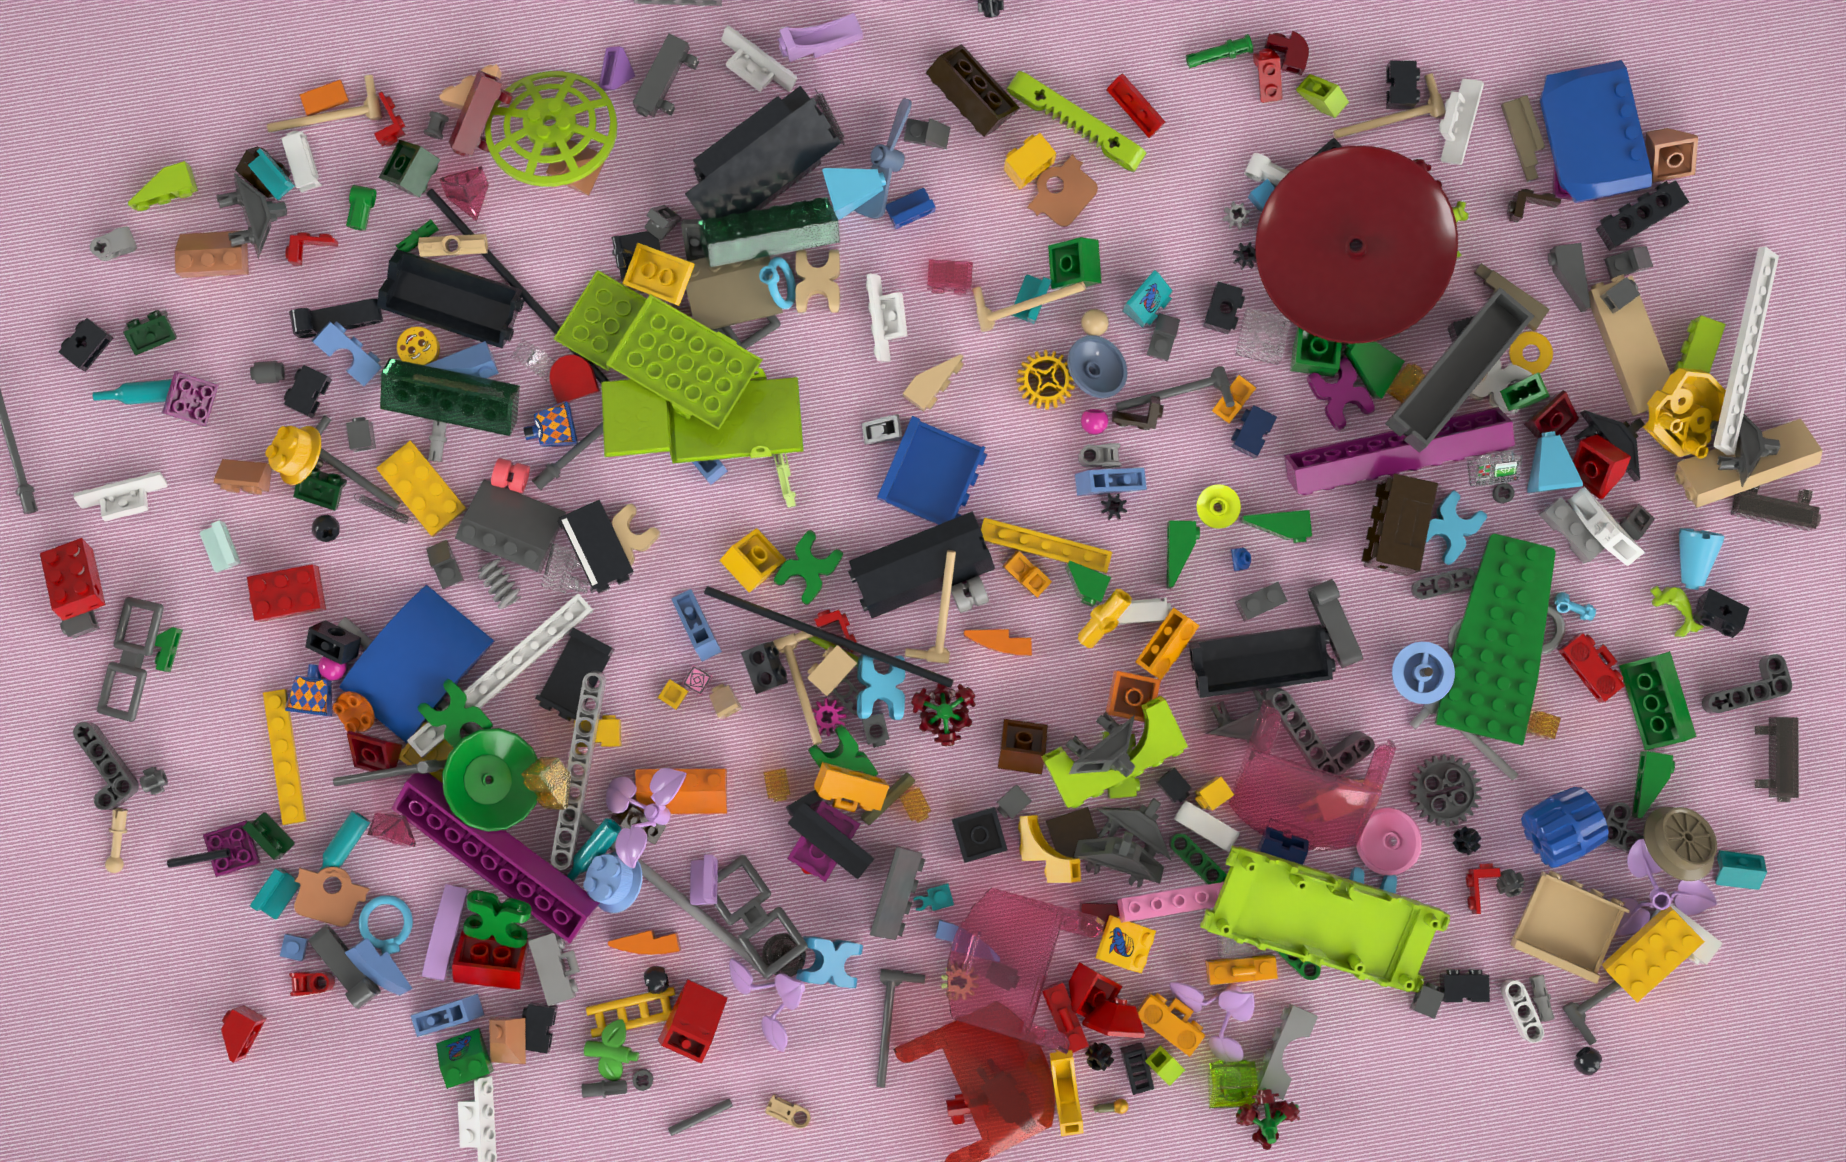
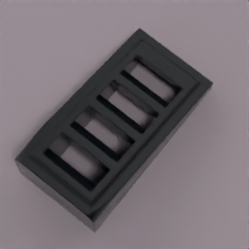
M1136 1043L1120 1048L1132 1094L1135 1095L1153 1090L1154 1084L1149 1065L1145 1062L1147 1056L1143 1044ZM1142 1061V1064L1135 1065V1066H1132V1067H1131V1065H1130V1064H1133V1063ZM1145 1071V1073L1133 1076V1073ZM1147 1079V1082L1135 1085L1136 1081Z

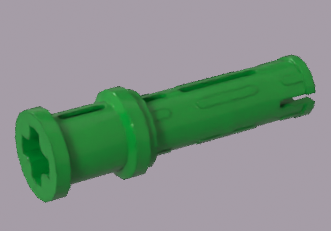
M1246 34L1243 38L1233 41L1228 39L1225 44L1187 54V65L1190 69L1227 57L1234 59L1237 55L1247 52L1251 54L1253 53L1252 41L1249 34Z

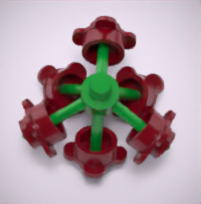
M938 683L937 688L931 691L929 695L926 694V689L922 688L920 693L916 692L911 701V704L914 705L913 713H917L918 710L922 711L920 713L921 724L919 729L922 732L929 731L934 735L938 734V737L934 738V742H940L945 747L953 746L955 741L961 740V736L956 735V732H960L962 728L972 725V719L969 718L967 706H976L973 700L975 694L971 688H964L962 684L957 686L959 690L955 692L954 689H949ZM956 697L957 700L949 705L952 698ZM931 700H934L935 703L938 704V705H940V706H937V705H935V704H932V703H930V701H931ZM958 704L963 706L961 709L952 710ZM928 707H929V708H932V709L936 710L937 713H935V712H929V713H928V712L926 711V709H927ZM948 718L953 725L952 729H949ZM941 719H943L944 729L942 730L939 728Z
M1266 1088L1259 1090L1258 1095L1252 1096V1099L1257 1098V1103L1253 1102L1250 1105L1246 1103L1238 1109L1236 1123L1242 1126L1257 1124L1259 1130L1253 1133L1252 1140L1260 1143L1264 1150H1269L1272 1147L1271 1144L1275 1143L1279 1138L1277 1125L1285 1120H1290L1291 1122L1295 1119L1300 1120L1298 1114L1301 1111L1298 1109L1299 1106L1294 1104L1293 1101L1290 1103L1286 1100L1275 1102V1097L1279 1096V1093L1272 1094V1090ZM1259 1105H1264L1266 1118L1260 1121V1111L1257 1109Z

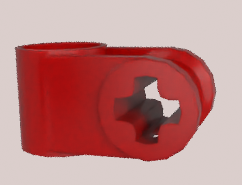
M327 971L289 973V977L292 978V992H290V996L323 993L330 991L335 985V977ZM320 976L326 980L325 988L320 987L318 984Z

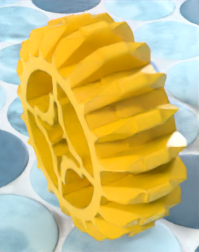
M1047 350L1043 351V357L1036 351V359L1034 360L1030 355L1027 356L1030 364L1022 362L1021 366L1025 370L1018 369L1017 374L1023 376L1016 379L1017 383H1023V385L1018 387V391H1026L1022 395L1023 399H1026L1028 396L1031 397L1028 402L1029 405H1032L1034 400L1037 401V409L1041 407V403H1045V410L1049 409V403H1052L1053 407L1057 408V400L1061 404H1065L1066 401L1063 395L1070 398L1072 394L1067 389H1075V386L1069 383L1074 382V380L1069 376L1067 361L1064 364L1062 363L1064 358L1062 354L1056 359V351L1052 352L1051 357L1048 356ZM1041 363L1053 364L1046 371L1034 368ZM1058 368L1064 377L1063 387L1059 385V382L1054 377ZM1050 372H1052L1050 376L1051 378L1049 380L1052 381V383L1047 382L1042 386V388H1040L1043 380L1040 379V377L1042 376L1045 378L1047 375L1050 374ZM1029 373L1034 375L1033 377L1038 381L1035 391L1029 385ZM1046 389L1059 392L1050 397L1040 396Z

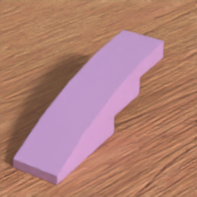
M445 885L422 977L440 981L445 980L456 944V936L462 919V911L468 889Z

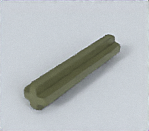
M908 772L905 773L888 789L881 811L875 809L872 811L866 810L861 815V819L867 825H871L915 783V779Z

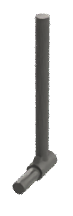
M1218 366L1213 369L1209 378L1116 403L1117 411H1122L1150 403L1151 396L1160 397V400L1213 385L1214 388L1222 392L1227 407L1234 406L1235 402L1230 391V383L1225 368Z
M325 415L315 427L319 431L320 436L332 421ZM321 448L319 457L393 509L396 510L401 503Z
M436 759L426 760L413 765L336 777L333 779L334 786H342L414 773L437 772L439 769H444L447 759L439 761Z
M881 969L880 981L883 985H886L876 1087L885 1088L895 986H899L902 982L925 984V975Z
M1616 981L1582 1004L1569 1002L1562 1008L1589 1045L1594 1044L1597 1040L1585 1024V1012L1620 989L1621 986Z

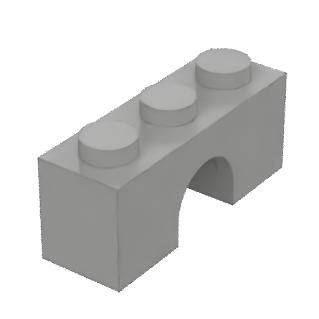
M1562 497L1554 500L1539 514L1553 531L1557 530L1570 542L1569 548L1583 564L1592 561L1605 549Z

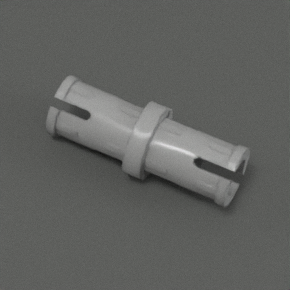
M434 416L432 435L429 436L431 444L428 460L442 462L444 443H447L445 433L448 418Z
M1544 975L1529 977L1534 994L1533 1002H1536L1540 1022L1555 1019L1550 1003L1551 995L1548 994Z

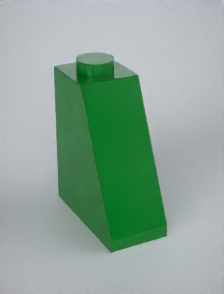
M1377 342L1346 343L1345 346L1347 347L1344 353L1370 395L1376 399H1382L1405 361Z
M1536 373L1500 391L1508 411L1529 407L1550 397L1540 373Z

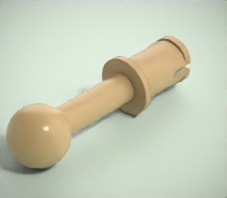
M113 808L112 826L109 828V832L113 833L111 856L105 862V867L110 873H118L124 866V862L120 857L122 834L127 833L125 827L128 810L124 809L123 811V808Z

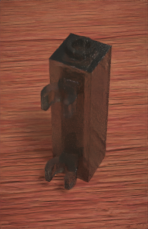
M1760 485L1748 489L1746 492L1734 494L1731 515L1805 531L1816 529L1821 521L1820 507L1809 505L1813 493L1811 490L1803 489V491H1799L1798 503L1758 495L1757 492Z
M1769 717V726H1755V735H1769V779H1755V788H1769V797L1777 798V802H1791V798H1799L1798 717Z

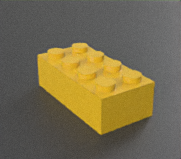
M1669 906L1667 909L1661 910L1601 965L1638 1003L1705 941Z

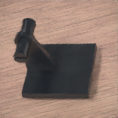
M648 231L611 237L614 248L612 255L615 256L621 280L625 278L637 243L661 251L659 239Z

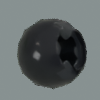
M328 514L316 517L312 523V534L319 541H333L340 533L339 522L334 516Z
M652 966L644 972L645 985L648 986V992L660 994L669 988L665 968Z
M1584 1047L1576 1054L1577 1058L1574 1060V1066L1578 1072L1590 1076L1600 1069L1601 1066L1599 1064L1602 1062V1056L1596 1049Z

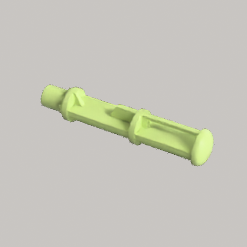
M784 453L786 463H784L783 455L777 454L779 465H777L776 456L773 454L783 499L786 500L787 508L795 507L794 498L796 493L790 490L788 477L791 473L786 453Z

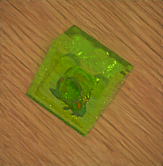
M1219 1060L1210 1063L1208 1072L1209 1109L1240 1108L1246 1103L1250 1105L1255 1102L1256 1098L1252 1099V1096L1257 1094L1258 1089L1255 1061L1225 1062Z

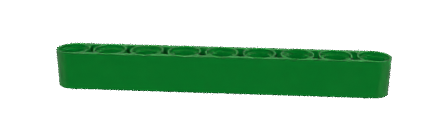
M1176 833L1169 839L1170 849L1207 885L1225 881L1227 874L1187 835ZM1178 837H1182L1185 840V847L1181 850L1176 849L1174 846V841ZM1194 853L1201 855L1202 859L1198 865H1193L1190 861ZM1214 868L1218 874L1217 878L1214 881H1209L1206 876L1207 872ZM1275 951L1303 978L1315 980L1319 977L1321 968L1316 964L1312 963L1314 972L1311 975H1306L1304 967L1311 962H1302L1298 957L1291 960L1288 958V954Z

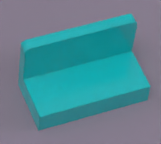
M259 148L257 150L259 156L248 166L272 195L279 200L295 185L270 155Z
M1027 274L1014 305L1047 294L1052 280L1045 277L1041 280ZM1042 305L1013 314L1012 316L1035 324Z
M1720 850L1718 852L1717 860L1720 870L1715 879L1716 885L1754 890L1760 889L1767 874L1764 856Z
M275 868L250 904V907L256 911H263L273 919H278L299 889L300 883L295 882L296 878L282 868Z

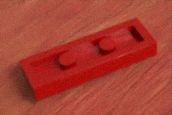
M1123 73L1106 89L1148 138H1151L1166 123Z

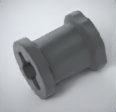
M431 111L429 114L431 118L427 129H424V134L441 140L443 139L442 132L445 122H448L449 118L441 113Z

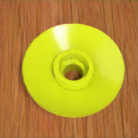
M1218 484L1209 486L1201 492L1197 500L1196 509L1199 518L1204 524L1211 528L1222 529L1232 525L1237 520L1241 510V503L1233 489ZM1214 504H1220L1221 511H1215Z

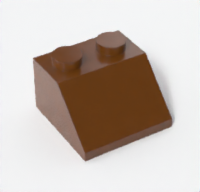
M1004 719L998 769L1042 775L1044 762L1041 756L1046 754L1048 725Z

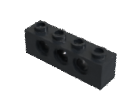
M1676 180L1670 184L1667 181L1663 182L1655 188L1657 190L1655 193L1650 195L1647 192L1637 198L1638 203L1631 206L1628 203L1618 209L1620 212L1618 215L1613 217L1610 214L1600 220L1601 225L1596 228V231L1609 251L1690 203ZM1656 198L1663 201V207H1659L1656 204ZM1638 209L1642 210L1645 213V218H1640L1638 216ZM1619 220L1626 223L1627 229H1622L1619 226Z

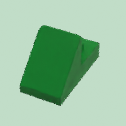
M172 627L157 635L154 646L162 647L161 652L159 651L155 658L157 670L171 672L183 629Z

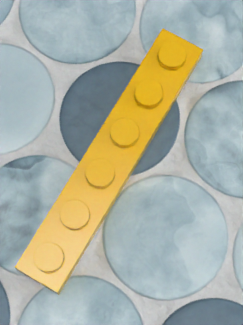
M988 518L983 519L981 531L985 542L1064 563L1072 561L1094 571L1107 574L1112 551Z
M287 689L264 692L263 699L282 825L306 822L290 711H285L288 701Z

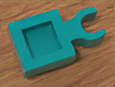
M948 883L927 889L928 896L926 897L916 896L913 898V901L917 899L923 901V906L916 908L917 911H922L929 905L932 906L933 911L954 905Z

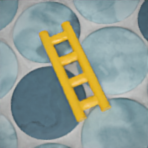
M674 986L669 987L660 994L648 992L586 1007L587 1016L595 1015L597 1028L591 1029L592 1038L602 1036V1031L607 1026L603 1012L615 1009L617 1010L618 1019L624 1020L626 1030L667 1021L672 1011L669 997L676 995ZM660 999L663 1012L650 1015L647 1002ZM638 1004L641 1017L628 1020L625 1007Z

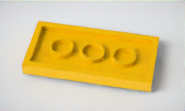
M411 440L376 467L378 472L432 537L467 510L465 505Z

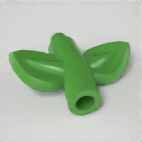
M623 1019L615 1020L604 1028L601 1036L602 1042L588 1040L584 1047V1056L601 1057L598 1064L599 1073L610 1081H618L623 1073L622 1062L629 1063L630 1060L638 1061L639 1052H633L630 1047L622 1046L626 1040V1026Z

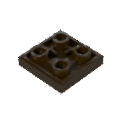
M1088 807L1046 820L1054 848L1064 856L1075 858L1074 854L1078 840L1098 838Z

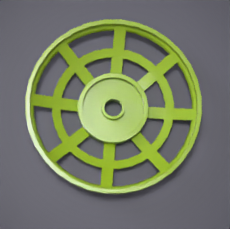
M564 71L535 73L514 82L505 89L510 93L523 85L527 89L516 97L509 107H498L501 101L496 99L485 125L486 144L497 166L515 180L540 187L567 185L590 175L600 167L614 147L618 128L614 106L605 91L586 77ZM549 77L566 78L563 84L535 86L532 82ZM575 80L585 83L595 89L602 98L589 101L582 92L571 86ZM559 90L555 98L542 99L539 91ZM569 92L578 97L583 103L571 107L564 99ZM529 95L531 96L534 103L527 110L516 109L523 99ZM605 106L608 108L610 117L608 136L595 131V108ZM588 111V128L577 124L575 114ZM493 115L505 116L503 127L506 138L494 145L491 134ZM511 117L522 118L523 128L511 134ZM547 120L556 121L552 126L544 125ZM574 133L584 136L576 146L569 149L566 142L573 137ZM527 136L534 144L532 152L523 149L516 141ZM591 139L604 144L593 159L578 168L573 156L580 153L589 144ZM511 146L518 155L529 160L525 172L509 165L500 156L499 152ZM543 147H558L561 152L551 156L540 155ZM565 160L570 170L568 173L555 176L534 175L537 163H556Z

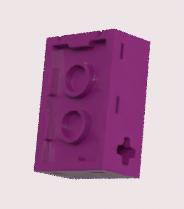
M822 801L816 810L818 814L851 840L861 823L825 801ZM802 835L787 858L791 862H795L802 869L803 873L818 876L824 882L827 881L837 864Z

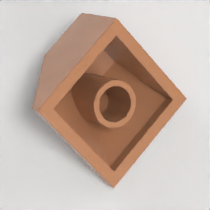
M1670 128L1646 132L1645 147L1652 172V182L1695 175L1698 148L1697 135Z
M572 140L566 142L569 149L578 144ZM585 147L580 153L573 156L578 168L588 163L598 152ZM558 148L557 151L554 153V155H557V154H560V153H561L560 150H559V148ZM564 160L550 163L546 174L547 176H555L568 173L570 170ZM604 162L590 175L565 186L589 196Z
M490 1017L491 1062L526 1064L525 1018Z

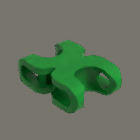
M808 530L795 547L798 560L789 559L785 561L774 578V583L782 586L792 576L798 575L803 577L807 586L801 599L805 605L811 604L822 589V581L819 575L828 576L832 574L844 555L843 551L836 549L826 559L815 558L811 553V548L816 540V534L812 530Z
M446 679L443 684L444 689L450 696V705L447 709L436 711L427 703H421L417 706L418 711L432 726L446 725L443 733L444 738L453 748L462 739L460 729L465 723L475 722L482 729H491L493 727L491 720L479 707L465 708L466 694L450 679Z
M842 724L835 729L839 738V746L834 751L823 752L817 745H813L808 749V752L819 768L822 762L872 776L878 775L871 761L864 752L859 750L857 742Z
M474 890L467 895L466 905L468 910L479 914L471 915L464 921L463 932L467 936L487 940L491 935H494L496 942L513 948H521L527 943L528 934L526 929L515 923H524L530 918L532 910L530 904L513 898L506 899L503 903H500L499 898L495 894L480 890Z

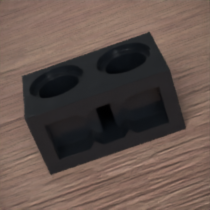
M773 641L741 652L756 694L767 692L788 683L786 670L781 664L778 648L774 645ZM761 652L764 655V661L761 658ZM769 673L772 676V682L769 680Z

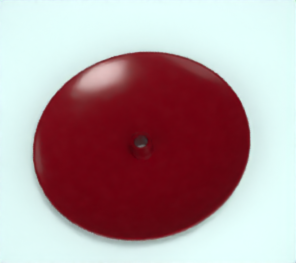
M1359 145L1334 148L1319 153L1296 166L1278 183L1269 196L1261 213L1256 232L1257 268L1264 288L1274 305L1288 320L1302 330L1319 338L1338 343L1358 344L1380 341L1397 335L1415 325L1433 309L1444 294L1453 275L1457 260L1458 231L1456 219L1451 204L1441 186L1422 166L1397 152L1374 146ZM1353 242H1360L1363 245L1359 251H1353L1350 246Z

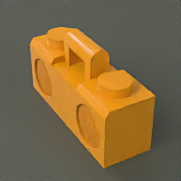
M1173 607L1135 663L1162 680L1172 664L1176 662L1186 648L1187 643L1195 634L1199 625Z
M822 762L814 788L819 797L826 800L834 798L832 804L834 808L854 813L858 803L864 810L872 811L875 809L881 811L889 785L883 778ZM842 798H845V799L852 800V801H851V802H847V801H843V800H841V799H842Z
M1272 954L1205 960L1207 983L1210 985L1278 979L1276 957Z
M1149 992L1137 1008L1140 1020L1190 1057L1205 1037V1034L1201 1032L1203 1030L1201 1025L1194 1020L1191 1023L1187 1021L1194 1011L1176 997L1167 1006L1165 1003L1168 1000L1158 993L1152 995ZM1174 1008L1184 1015L1182 1019H1179L1172 1013Z

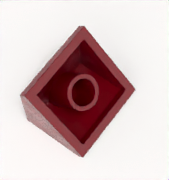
M1562 390L1555 394L1524 425L1537 439L1541 438L1542 433L1555 432L1556 436H1562L1579 420V417L1567 392Z
M347 732L354 767L370 772L397 767L403 744L364 733Z

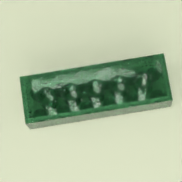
M815 198L811 201L794 202L790 205L773 206L763 210H751L747 213L730 214L720 218H708L698 222L701 246L710 267L840 243L838 218L828 198Z
M389 358L381 372L380 409L511 436L517 423L520 386Z

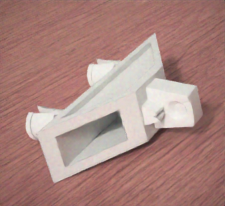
M1585 486L1567 500L1591 534L1603 547L1625 565L1629 566L1645 553Z

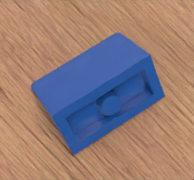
M922 188L886 204V210L895 229H898L934 213L936 206L933 200H930L925 188Z

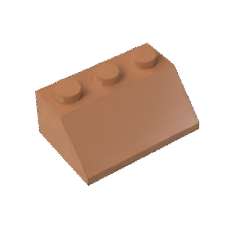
M238 231L180 234L175 248V273L182 278L249 275L248 243L231 247L228 233Z

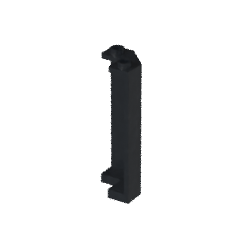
M397 249L389 260L387 279L379 289L377 308L480 342L486 341L487 344L503 349L506 342H510L513 337V326L518 312H521L524 300L521 299L523 291L521 289Z
M973 511L850 560L851 570L848 573L852 583L857 582L863 596L860 599V603L864 612L869 611L871 618H875L942 591L947 550L956 551L952 586L994 570L995 567L991 554L985 544L982 531Z
M1318 624L1189 642L1191 666L1196 678V691L1200 698L1333 680V672L1336 671L1334 658L1331 659L1326 650V644H1329L1328 631H1325Z

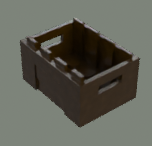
M1394 473L1384 479L1381 484H1377L1375 497L1378 498L1377 506L1373 505L1370 516L1371 519H1374L1373 525L1368 527L1366 540H1369L1368 549L1364 548L1361 559L1362 562H1365L1364 567L1403 576H1409L1421 570L1438 483Z

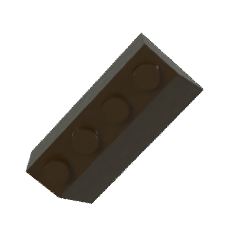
M962 44L940 55L926 71L932 83L940 88L946 98L960 110V113L971 122L975 130L983 137L997 130L1020 109Z

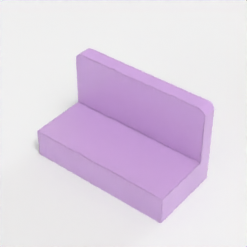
M713 854L704 855V860L691 861L690 904H717L718 860Z

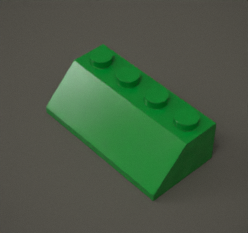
M1670 651L1619 665L1645 751L1685 742L1697 737Z

